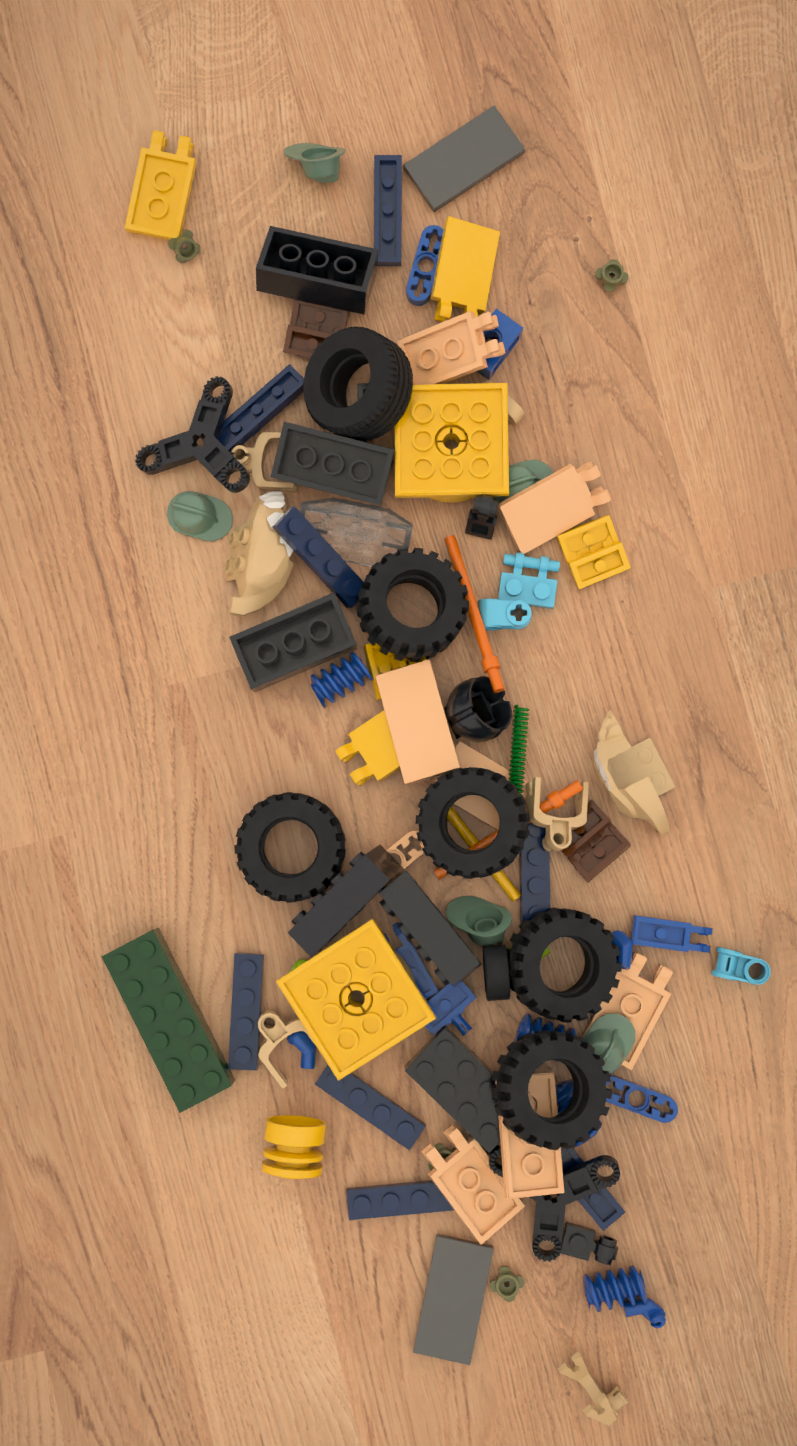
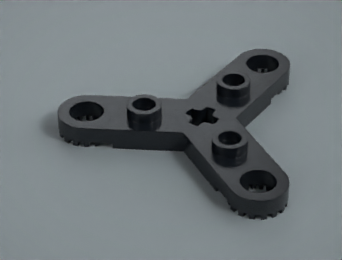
M215 376V378H210L211 380L207 381V384L204 385L203 394L198 402L189 431L160 440L152 445H146V447L141 448V451H138V455L136 454L135 462L142 472L147 475H154L198 460L228 491L238 493L248 486L250 481L248 470L218 441L233 395V388L225 378ZM224 386L223 394L221 393V396L214 398L212 396L214 389ZM200 438L205 443L202 447L197 443V440ZM151 454H156L154 464L147 467L145 465L146 458ZM240 472V481H236L237 483L234 484L229 483L231 474Z
M497 1145L489 1154V1166L494 1174L496 1173L503 1178L502 1165H499L495 1160L501 1154V1145ZM601 1155L563 1170L564 1193L557 1194V1197L552 1198L551 1195L530 1197L536 1201L532 1249L535 1257L537 1256L539 1260L542 1259L544 1262H551V1260H556V1257L560 1256L565 1206L597 1193L598 1190L615 1185L620 1177V1166L615 1158L609 1155ZM608 1165V1167L612 1168L613 1173L610 1176L604 1177L597 1173L598 1168ZM546 1239L547 1241L551 1240L555 1247L552 1250L546 1251L539 1247L540 1242L546 1241Z

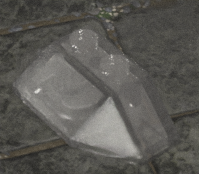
M327 498L301 503L300 513L345 562L372 567L376 562L380 563L383 556L388 553L396 555L398 549L407 548L409 550L413 524L389 508L339 498Z

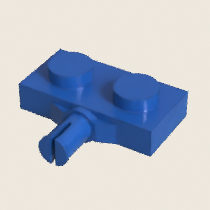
M463 981L457 986H452L450 983L445 985L427 1001L435 1013L436 1019L425 1025V1027L434 1035L443 1026L453 1023L464 1036L467 1031L460 1023L463 1024L468 1032L472 1027L461 1014L465 1007L476 999V996Z

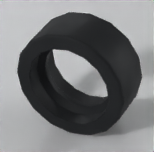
M506 945L483 946L487 1001L509 1000L510 975Z

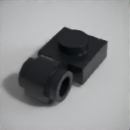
M484 494L482 497L476 496L474 507L469 512L465 534L492 540L498 517L495 515L498 501L493 500L494 497Z
M566 1222L561 1254L589 1261L592 1251L595 1254L594 1259L596 1261L611 1265L612 1260H616L619 1247L616 1246L617 1240L601 1235L599 1240H594L596 1233L594 1229Z

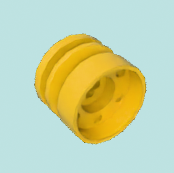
M298 1115L267 1117L264 1139L277 1145L264 1148L263 1156L268 1159L263 1160L261 1170L264 1173L286 1179H307L321 1176L323 1165L319 1162L323 1160L324 1153L311 1147L320 1146L325 1143L326 1122L321 1119Z

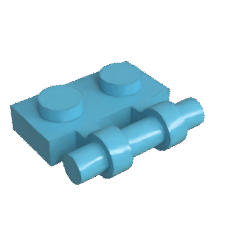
M518 552L515 555L504 554L503 564L514 567L513 574L501 573L498 599L521 600L529 606L553 609L557 580L547 579V571L559 572L560 561L549 560V557L541 556L540 558L526 557L524 553ZM522 568L539 569L538 577L521 575Z

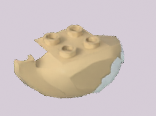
M270 491L258 496L244 524L233 528L229 534L228 546L231 548L229 558L225 562L224 573L227 574L226 581L236 579L239 597H230L231 607L228 614L242 617L258 611L276 598L288 580L294 565L289 560L293 549L272 528L284 515L287 508L282 491Z
M610 710L606 714L601 730L598 733L599 741L594 750L595 769L621 815L645 820L661 835L670 833L669 823L658 796L675 788V785L651 738L631 747L614 714Z

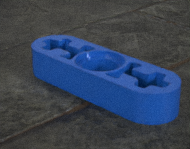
M430 225L423 230L407 283V299L415 306L426 304L431 297L443 229L437 225ZM433 235H437L438 241L435 242L432 253L428 251L429 239ZM424 259L431 260L434 268L429 272H423L418 267L420 261ZM420 278L424 280V293L416 297L413 290H417Z
M610 1074L615 1088L622 1091L623 1085H627V1088L623 1092V1101H619L620 1094L612 1092L611 1099L606 1098V1102L662 1123L671 1122L677 1116L678 1106L670 1096ZM635 1090L644 1093V1102L639 1106H633L629 1103V1095ZM654 1095L652 1101L660 1105L668 1101L667 1105L671 1108L670 1112H664L663 1116H661L660 1111L653 1106H650L649 1112L645 1111L650 1105V1096Z

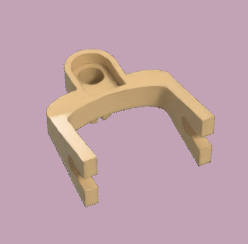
M281 432L261 433L257 438L255 448L238 445L232 449L231 453H233V456L248 472H252L253 481L259 489L297 493L298 487L294 483L266 481L264 477V459L267 448L272 442H279ZM242 454H246V455H247V456H245L243 459L239 460V456H240V455H242Z
M535 777L532 779V782L526 784L529 819L534 825L546 829V836L542 840V845L546 851L550 852L552 850V852L567 848L572 840L571 830L577 829L587 822L589 782H582L581 785L584 790L574 795L576 817L571 818L553 817L540 810L541 777Z
M266 1010L258 1019L259 1031L266 1038L259 1048L258 1056L281 1088L284 1089L287 1086V1078L269 1058L271 1051L284 1038L298 1031H304L311 1040L312 1038L299 1018L285 1023L274 1010ZM273 1018L275 1020L274 1025L266 1024L265 1019Z
M576 1352L571 1357L576 1365L575 1367L571 1368L570 1365L564 1362L557 1369L559 1373L578 1381L594 1402L596 1408L589 1404L582 1410L584 1415L609 1427L618 1419V1410L625 1404H628L629 1401L618 1386L606 1395L588 1372L580 1353Z

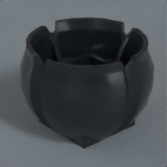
M480 676L465 680L458 684L450 693L444 709L456 739L463 738L477 743L486 742L498 737L509 726L512 719L510 701L503 700L506 694L504 690L498 693L493 692L489 677Z

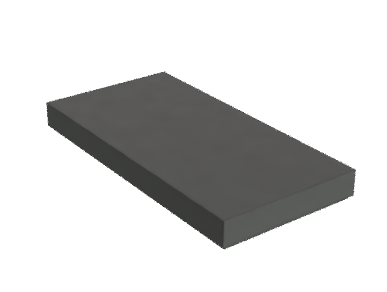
M494 105L405 163L404 170L432 211L436 212L523 155L525 148Z
M441 1234L436 1235L413 1353L470 1365L494 1249L493 1246L481 1245L478 1242Z

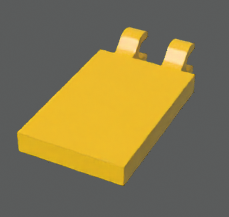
M153 130L150 149L141 148L125 230L131 233L170 240L182 234L197 162L195 158H191L194 144L191 143L190 137L180 135L177 153L172 154L164 152L167 145V138L164 137L165 133Z
M450 216L446 218L430 298L431 300L438 301L434 317L435 321L444 322L446 318L450 319L452 306L464 309L463 314L471 311L475 313V317H478V313L482 314L485 312L500 231Z
M385 710L349 733L348 735L352 742L339 747L335 751L339 759L343 760L344 763L350 761L359 753L362 755L367 765L349 774L354 783L359 786L374 776L381 782L401 769Z

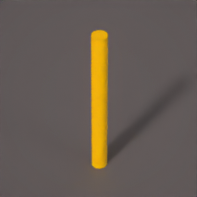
M451 806L447 819L469 847L473 846L479 840ZM502 870L492 874V877L512 902L521 896Z

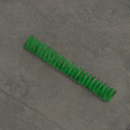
M517 704L513 706L515 714L512 721L515 723L512 724L514 732L511 733L513 735L511 739L514 741L511 742L512 746L510 747L513 749L510 751L512 759L509 760L511 762L509 766L512 768L509 769L511 773L508 775L511 777L508 780L517 788H524L520 784L525 782L518 779H524L525 777L521 775H524L525 772L518 770H525V767L521 766L526 764L519 761H525L526 759L522 757H525L526 754L519 752L527 751L523 749L527 745L520 743H527V740L523 739L528 737L520 734L528 733L524 731L528 727L521 725H528V722L522 720H529V718L521 716H528L529 713L522 711H529V709L518 707L519 705ZM518 789L519 793L524 792L522 789Z

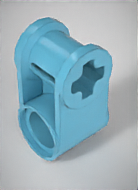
M478 600V608L485 630L523 629L530 623L531 608L524 601ZM516 609H522V614H527V616H522L521 621H516V617L511 616V614H515Z
M717 947L716 951L719 954L715 970H712L711 975L755 985L763 984L769 979L771 969L766 961L742 954V952ZM754 963H759L762 968V972L757 978H751L748 973L749 967Z

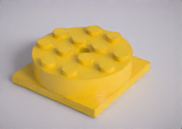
M507 383L413 385L409 405L402 418L395 425V498H430L440 502L455 503L467 501L476 496L482 497L483 494L488 496H509ZM453 440L459 444L457 448L453 449V454H450V449L444 446L447 441Z
M374 918L276 981L338 1081L436 1019L435 1013L417 987L410 967L404 958L392 948ZM352 991L366 992L364 995L365 1001L363 1003L355 1002L352 998Z

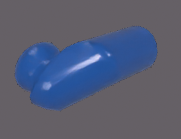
M619 930L613 931L614 940L612 944L617 945L620 950L617 962L622 963V969L629 970L631 967L633 942L624 932Z
M298 1031L287 1036L288 1042L291 1045L294 1044L302 1052L300 1067L314 1069L316 1046L304 1031Z
M647 1298V1303H643L642 1299H636V1305L632 1306L630 1301L624 1303L626 1317L643 1315L651 1322V1326L654 1328H661L665 1325L666 1314L663 1308L652 1299Z

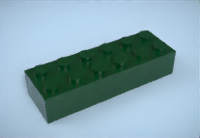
M153 929L102 956L179 1113L231 1087L236 1080L231 1070L228 1069V1064L160 929Z

